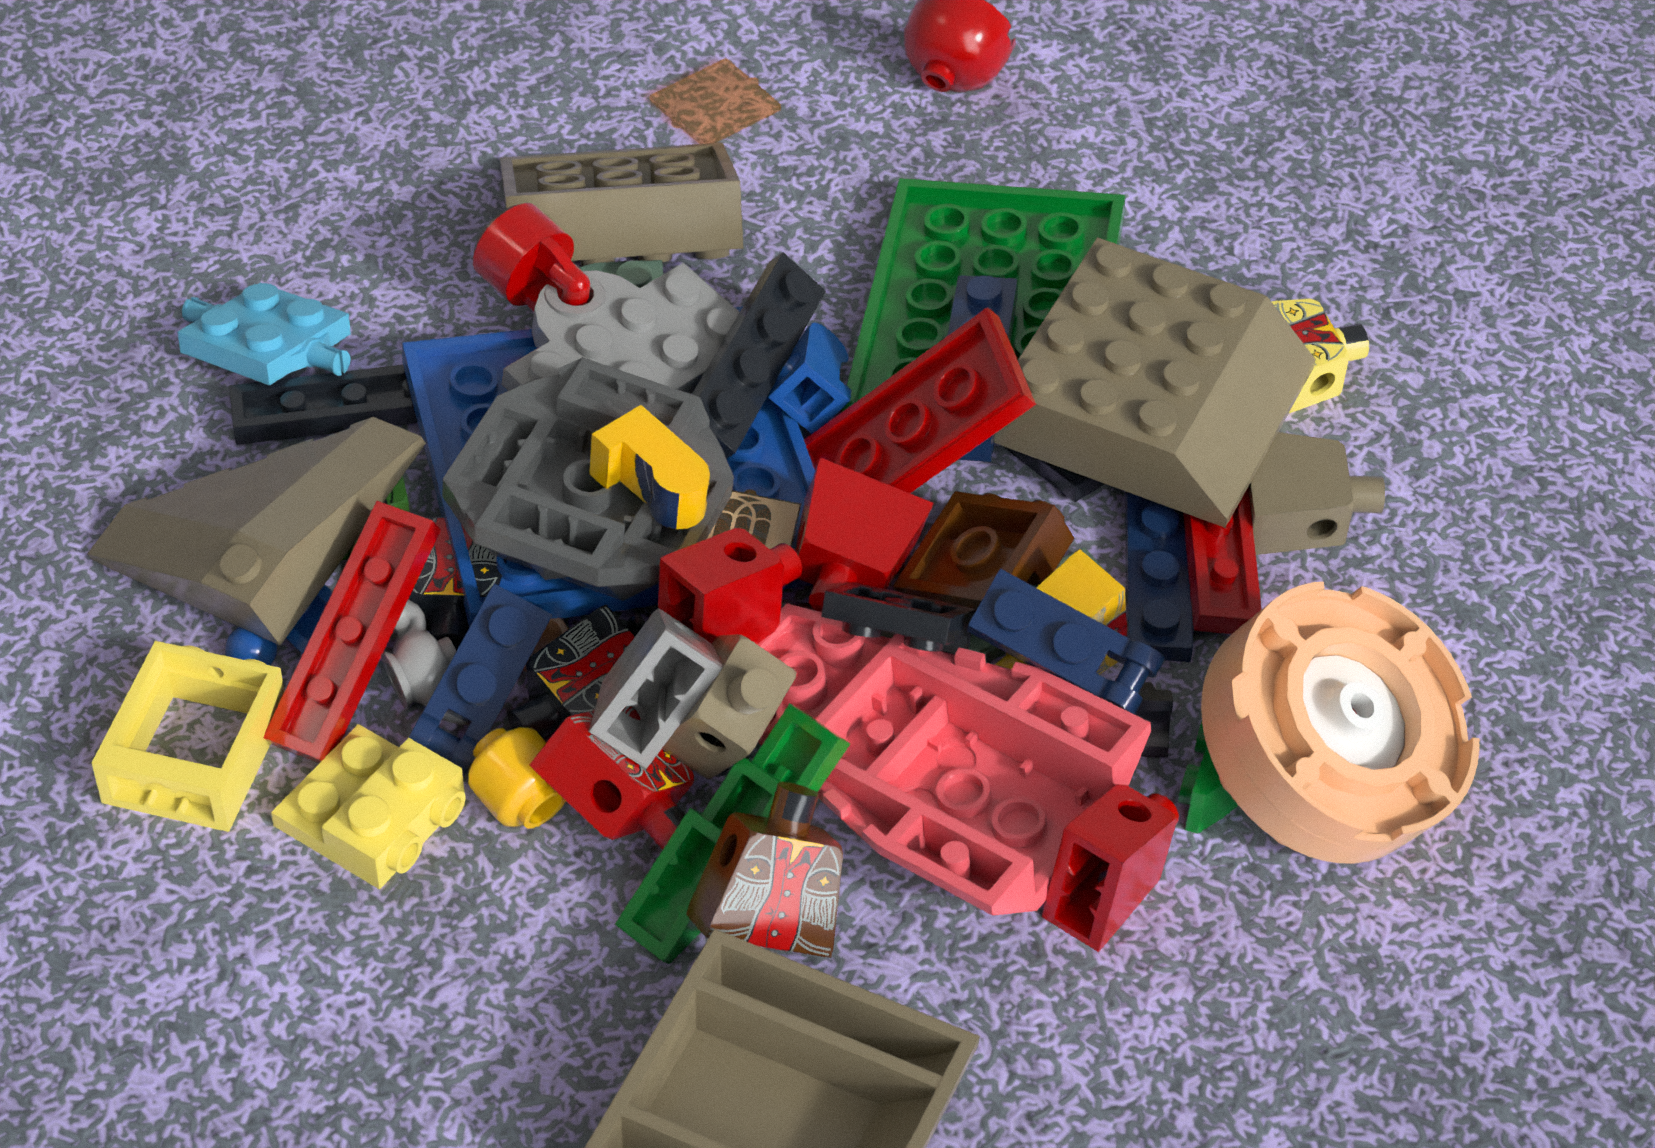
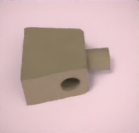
M1278 432L1248 486L1256 555L1345 544L1352 513L1383 512L1385 503V483L1383 477L1349 476L1345 445L1338 440Z
M743 635L716 636L712 645L722 662L723 669L662 748L707 780L731 767L752 752L797 674L794 669ZM698 732L711 734L717 739L712 745L704 740Z

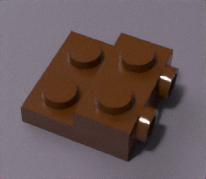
M954 491L893 587L897 592L973 608L976 612L1000 568L1028 584L1039 586L1055 571L1075 538L1066 525L1061 511L1055 505L1046 501H1024L1002 498L991 493L980 495Z

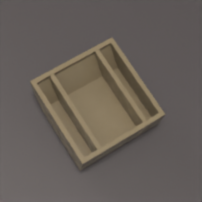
M1097 237L1018 359L1036 405L995 433L994 443L1226 528L1314 369L1316 359L1266 295Z
M714 929L585 1148H926L979 1045L980 1036Z

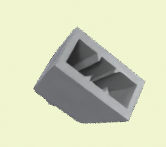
M660 609L655 610L603 680L589 732L647 769L723 669L722 662L714 646ZM625 706H632L638 712L641 720L629 717L622 710Z

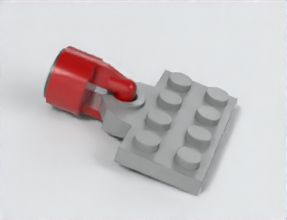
M532 203L511 206L500 212L487 224L474 247V270L512 305H527L534 311L531 332L537 349L504 368L502 385L508 391L532 380L557 375L558 368L583 357L692 394L739 314L735 307L684 263L641 288L621 276L598 270L582 271L571 261L574 253L572 237Z

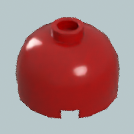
M917 0L904 29V44L907 58L915 71L921 76L924 84L938 92H948L949 90L954 92L975 91L991 83L1008 61L1016 45V38L1009 39L1008 33L1012 26L1008 19L985 0Z

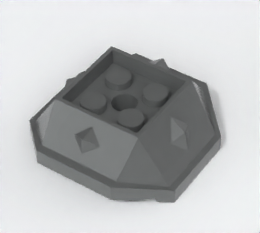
M582 357L558 368L557 375L529 381L498 395L443 477L442 497L473 542L486 547L492 555L534 569L545 580L559 578L624 601L659 583L661 557L708 538L732 495L734 476L718 440L709 427L710 419L700 397ZM639 405L646 408L695 451L708 465L710 480L706 496L707 508L704 519L688 529L668 528L656 522L650 513L649 504L641 500L622 482L619 481L608 489L604 488L589 475L592 433Z

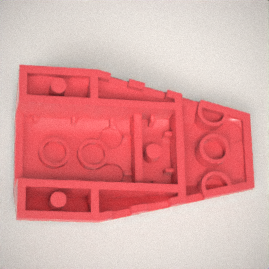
M786 604L781 609L780 624L776 631L757 645L794 669L797 674L758 743L761 746L763 745L789 703L800 708L851 743L817 792L819 794L818 798L878 854L992 916L1037 911L1046 901L1064 827L1117 784L1129 786L1150 735L1151 723L1039 667L1015 662L1012 669L986 663L984 653L960 647L955 655L942 651L918 650L904 645L905 636L895 634L892 638L852 635L842 631V621L821 617L822 612Z

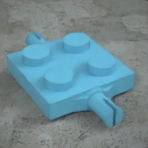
M258 283L248 286L243 290L242 294L223 305H213L197 297H191V301L187 299L183 304V318L193 323L177 333L180 352L267 385L273 384L290 372L305 367H318L338 376L345 373L349 368L350 354L345 350L332 347L351 335L349 313L323 305L318 300L294 295L280 290L272 284Z

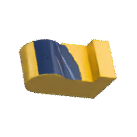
M639 405L592 433L589 475L604 488L608 489L619 481L622 482L641 500L649 504L650 513L656 522L668 528L688 529L704 519L707 508L706 496L710 480L708 465L695 451L646 408Z

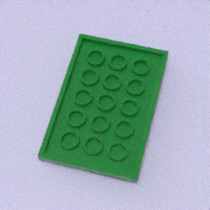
M899 178L847 386L852 390L851 400L840 412L842 413L947 337L958 275L1018 279V298L1010 342L1018 360L1097 237L1118 245L1120 244L1125 215V195Z

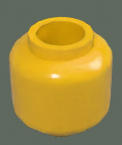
M519 727L510 731H506L503 728L493 730L485 735L473 750L475 759L469 769L468 784L492 815L506 827H519L522 825L527 829L538 827L556 815L566 802L529 765L546 744L545 740L533 728Z

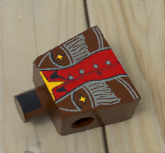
M779 782L776 787L769 817L740 812L732 813L728 817L686 913L706 938H709L713 930L717 929L759 947L831 958L834 948L843 851L842 846L824 829L811 825L819 795L816 791L798 784Z

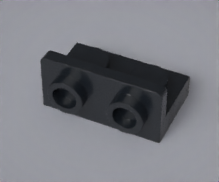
M851 582L825 591L821 617L842 621V631L852 635L892 638L895 634L905 636L904 645L924 651H942L955 655L959 647L969 650L971 633L967 631V627L975 613V609Z

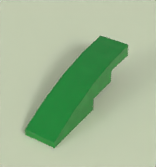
M789 703L754 759L743 758L733 765L703 813L692 808L688 810L614 925L661 961L670 964L701 933L686 913L728 817L735 812L769 817L776 787L779 782L798 784L818 792L851 743L800 708Z

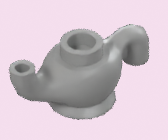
M408 600L394 629L399 639L395 643L392 653L384 651L381 656L389 681L404 709L407 711L412 702L426 707L456 653L448 637L436 640L434 636L427 632L424 613L417 604ZM448 712L443 718L447 722L454 724L470 725Z

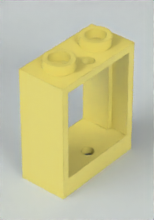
M155 641L91 762L101 802L107 805L229 832L271 743L264 739V734L285 692L281 669L255 659L242 660L206 652L195 646H178ZM173 697L247 713L222 768L146 752Z

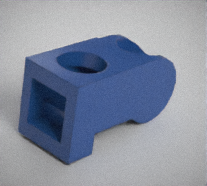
M811 323L798 340L769 392L768 398L811 434L824 426L851 400L852 390L839 380L840 368L849 360L848 352L842 342L825 326L819 323Z

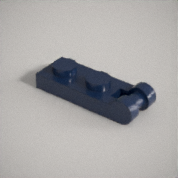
M1001 568L967 627L969 633L1022 662L1039 667L1134 715L1143 701L1139 692L1148 677H1156L1165 661L1163 655L1152 647L1123 636ZM1106 656L1123 664L1115 681L1108 680L1097 674Z
M494 583L408 738L462 768L464 778L475 759L473 755L475 746L489 733L551 620L552 614ZM447 712L470 724L462 739L439 727Z

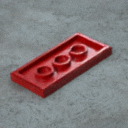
M987 307L804 439L815 471L820 458H823L905 492L912 493L1034 407L1036 403L1000 317Z

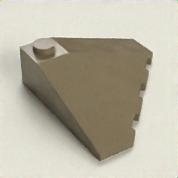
M371 417L350 425V428L315 441L312 438L269 453L262 460L233 470L230 468L187 482L182 488L151 499L145 497L125 504L87 555L92 560L118 573L281 645L360 536L376 501L383 503L426 443L420 435Z

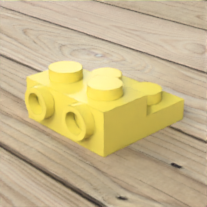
M358 724L271 812L273 826L380 890L396 872L400 874L405 873L415 864L421 853L423 843L439 826L443 828L448 827L458 818L466 799L462 768L410 738L398 747Z

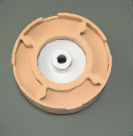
M1321 581L1299 585L1284 592L1223 642L1209 664L1204 679L1201 701L1202 726L1210 757L1223 788L1233 797L1247 816L1278 843L1308 857L1322 861L1355 864L1379 859L1396 851L1442 821L1456 809L1467 794L1475 776L1480 750L1479 738L1468 740L1467 725L1461 704L1472 696L1466 680L1451 653L1435 633L1415 614L1388 596L1363 586L1349 594L1335 590H1324V582Z

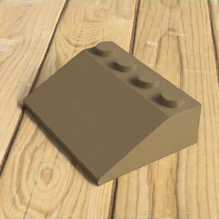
M723 142L500 157L505 209L522 203L536 205L572 237L574 253L571 261L580 260V265L582 266L602 262H615V258L638 256V261L662 260V262H667L672 259V254L695 252V256L701 259H719L729 256V250L743 249L740 179Z

